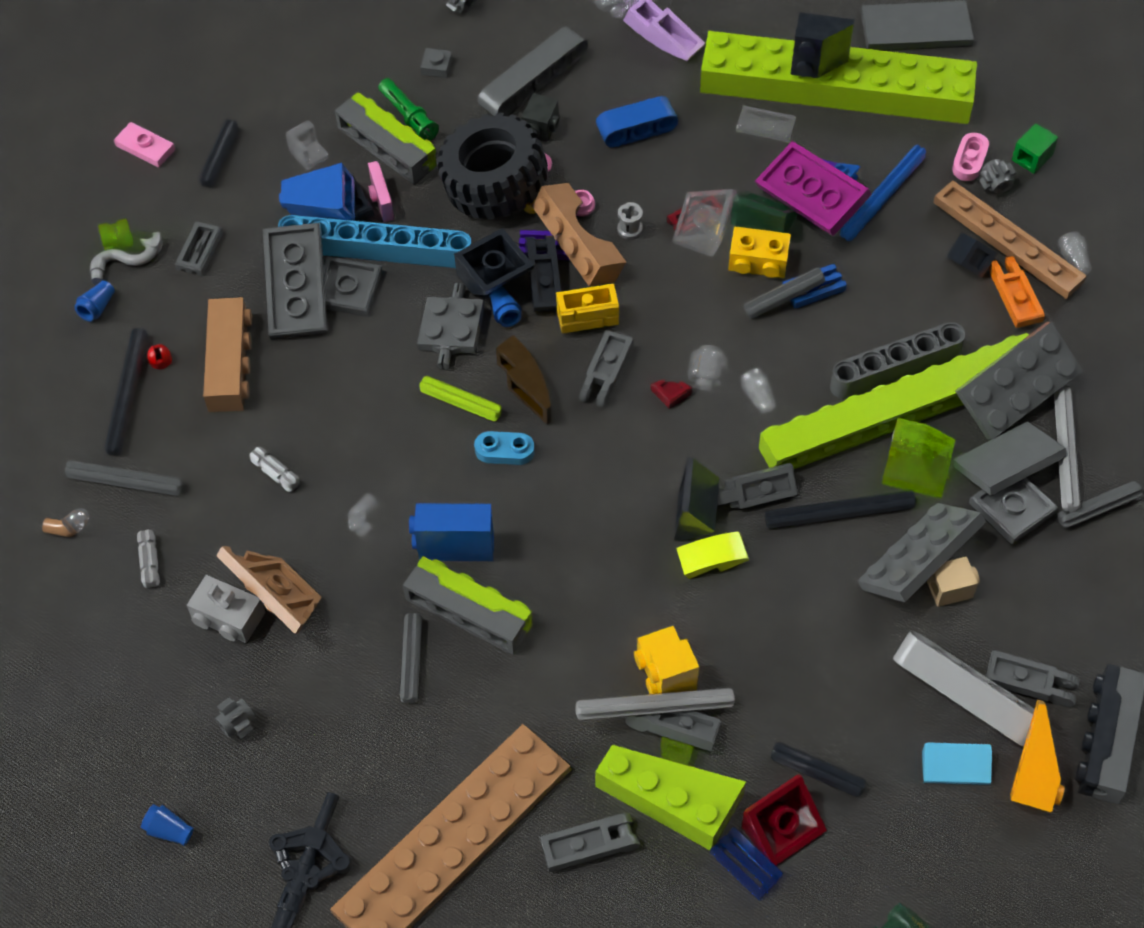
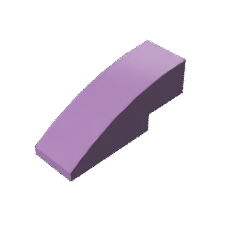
M639 0L628 10L623 20L634 31L655 46L686 61L705 45V42L668 7L662 11L651 0Z

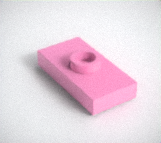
M132 122L114 139L117 147L158 168L175 150L174 143Z
M377 161L368 163L372 184L368 186L371 201H377L383 222L392 221L394 218L392 202L380 164Z

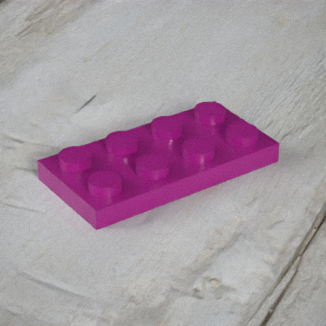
M793 141L755 180L760 189L832 236L844 226L872 195L867 187Z

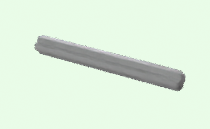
M1063 386L1054 393L1057 442L1066 448V457L1059 460L1061 504L1064 511L1071 513L1079 509L1081 505L1072 390L1070 387Z
M731 688L588 699L577 701L575 711L579 720L729 708L734 706L735 695Z

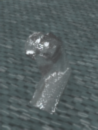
M366 493L348 513L349 528L360 537L370 531L371 525L366 521V515L377 505L376 499L369 493Z

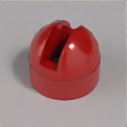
M159 344L149 348L147 359L152 368L161 370L171 364L172 356L170 350L165 345ZM161 353L162 359L157 360L156 354Z

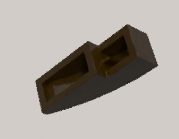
M512 335L496 347L497 365L507 373L508 390L548 425L552 422L551 403L544 377L526 347Z

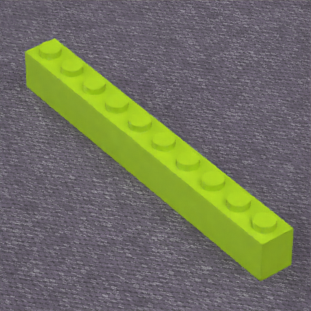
M1024 333L1019 336H1009L998 344L983 346L974 353L966 356H956L950 362L939 366L932 365L918 374L905 375L897 382L886 386L879 385L865 394L852 395L841 403L833 406H823L817 412L806 416L799 415L790 422L779 426H770L760 434L759 450L769 468L791 463L794 470L891 433L897 426L904 428L962 406L964 404L955 390L1029 335Z

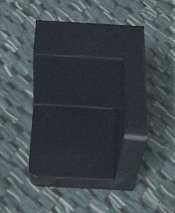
M961 232L948 252L947 257L982 278L998 253Z

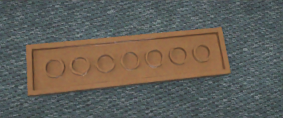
M522 724L331 907L332 914L346 928H411L570 772V765L529 728Z

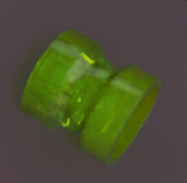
M127 218L119 219L114 224L107 222L98 224L105 251L115 249L119 245L124 247L133 245Z

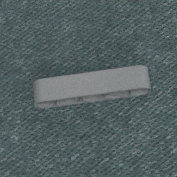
M910 630L895 653L894 661L1024 747L1034 708L925 636Z

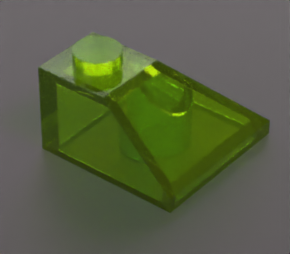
M897 418L882 484L942 499L955 439L927 424Z

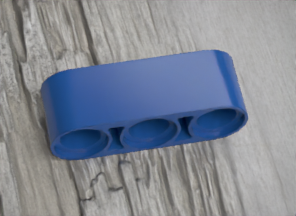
M658 96L605 111L596 118L595 123L605 145L617 147L669 132L678 125L679 120L669 99L665 96Z

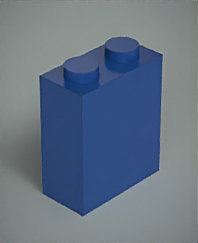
M416 503L415 515H410L409 534H412V549H417L419 561L422 556L432 561L433 559L439 561L494 560V525L491 504Z

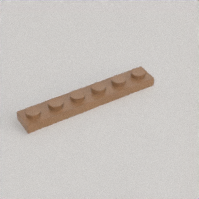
M955 181L950 182L935 195L934 204L1007 257L1013 256L1021 267L1067 299L1085 282L1086 275Z

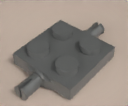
M458 283L454 284L452 297H427L417 346L419 351H434L438 353L437 367L443 370V366L445 370L449 369L451 355L459 353L476 354L485 304L482 299L463 298L466 289L463 283H460V285Z

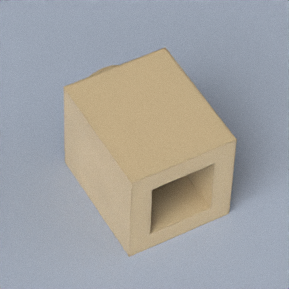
M967 556L946 561L927 580L937 607L973 598L977 585L980 582L978 572L974 566H970Z

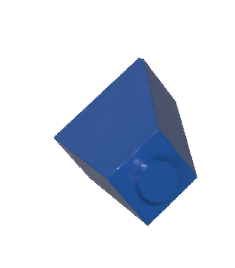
M343 163L281 181L279 201L281 206L287 209L291 215L355 221L354 178Z

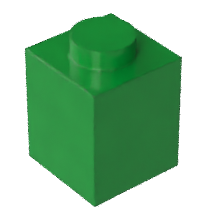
M1035 123L1016 142L1012 161L1035 174L1053 156L1058 136Z

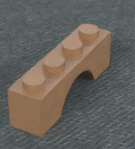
M570 184L542 186L532 207L550 233L554 235L555 240L588 286L616 282L626 261L612 242L596 238L581 227L577 221L576 214L583 202Z

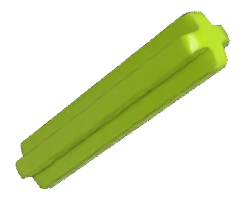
M424 376L420 382L419 387L422 393L491 421H497L502 413L501 405L430 376Z

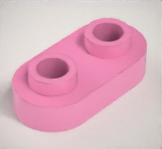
M968 133L962 138L952 167V172L958 179L972 181L979 176L989 147V141L984 135Z

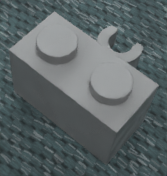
M205 575L187 604L191 620L194 624L203 629L213 628L230 641L237 639L246 644L266 613L263 603L258 597L208 575Z

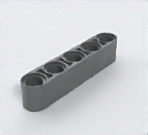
M567 26L561 28L488 84L479 94L478 104L493 116H496V113H504L508 116L530 99L533 93L539 92L581 59L588 49V41Z
M949 322L842 360L833 367L830 390L834 396L846 399L852 395H859L870 391L879 385H886L897 381L905 375H914L925 371L932 365H941L949 362L961 354L966 334L965 330L961 325Z

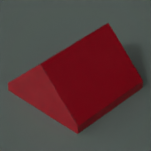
M797 774L745 809L741 826L772 867L827 831L800 774Z

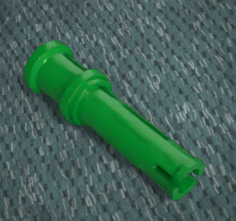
M391 78L382 80L378 86L379 91L404 116L405 125L414 129L422 139L433 140L439 132V125L427 117V113L422 107L415 106Z

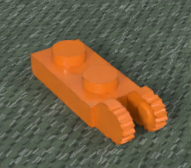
M1013 256L1005 259V267L1008 274L1003 273L998 261H992L988 268L989 273L1015 327L1020 328L1043 322L1045 313L1016 259Z

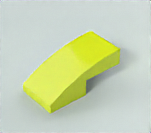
M739 531L707 537L676 548L684 575L688 579L715 568L722 572L749 561Z

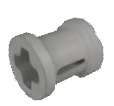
M628 202L621 205L618 209L620 222L618 223L617 231L624 239H636L642 233L640 221L643 217V210L638 204ZM631 210L634 211V216H632V217H631Z

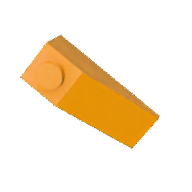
M1037 700L1010 797L1011 801L1052 813L1054 804L1060 805L1065 786L1060 785L1061 778L1046 705L1044 701Z

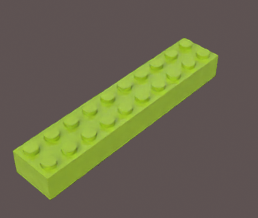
M708 31L701 69L700 93L969 124L974 103L977 61L850 47L847 63L819 78L790 75L794 40Z

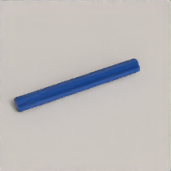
M915 145L873 191L868 200L840 229V236L842 238L852 241L925 159L927 152L925 148Z

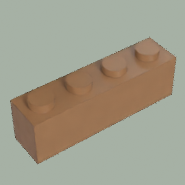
M243 297L208 299L203 394L208 412L244 411V399H249V383L245 381V374H250V359L246 357V350H251L250 332H247V326H252L251 309H246Z

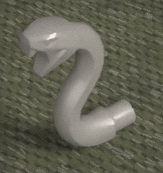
M154 232L152 238L140 239L141 243L146 247L145 251L140 254L132 255L120 249H110L96 255L90 264L91 282L97 285L103 281L104 267L111 260H118L132 266L143 265L151 261L162 249L163 240L161 233Z

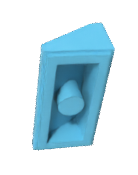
M925 743L922 750L923 782L990 785L992 769L991 745Z

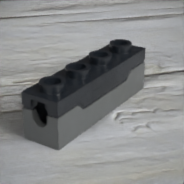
M1107 664L1103 674L1097 673L1094 680L1092 692L1097 693L1096 703L1091 702L1088 710L1087 721L1092 722L1090 732L1086 731L1083 737L1081 750L1086 751L1085 761H1080L1078 764L1075 780L1081 781L1079 794L1119 804L1126 793L1144 694V673Z

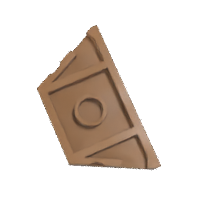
M222 546L217 554V557L244 583L245 588L254 593L264 603L267 610L274 613L295 634L300 632L322 597L282 558L270 555L264 556L251 551H246L244 557L238 556L228 546Z

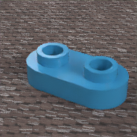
M487 431L478 435L474 442L477 458L485 463L523 465L530 462L535 454L534 441L524 433ZM486 443H494L492 446L485 445ZM517 444L524 445L521 448L515 447Z

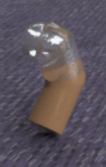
M78 508L70 512L62 520L45 518L42 530L44 533L72 537L87 525L89 513L83 508Z

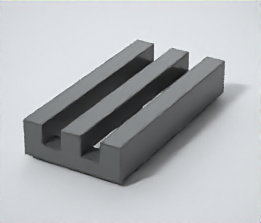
M195 221L175 263L176 270L182 272L183 269H186L187 273L192 274L195 271L198 276H203L223 235L222 227ZM202 230H205L204 233H203V235H202V237H201V239L198 241V243H197V245H196V247H195V252H194V254H193V256H192L190 262H187V260H188V258H189V255H190V253H191V251H192V249H193V247H194V245H195V243H196V241H197V239H198V237H199L201 231H202Z

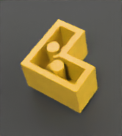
M674 626L637 638V650L634 651V658L640 670L645 669L648 676L645 682L649 694L697 691L699 665L688 640L680 641Z

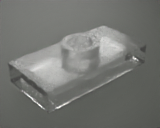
M743 105L736 132L790 143L796 116Z

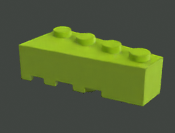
M615 745L610 747L595 771V787L710 851L713 850L744 797L746 782Z

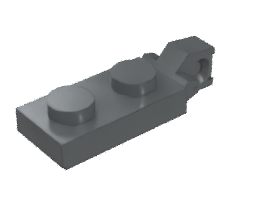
M787 463L725 480L726 486L719 487L717 506L729 503L731 508L738 507L742 509L797 495L798 491L793 465Z

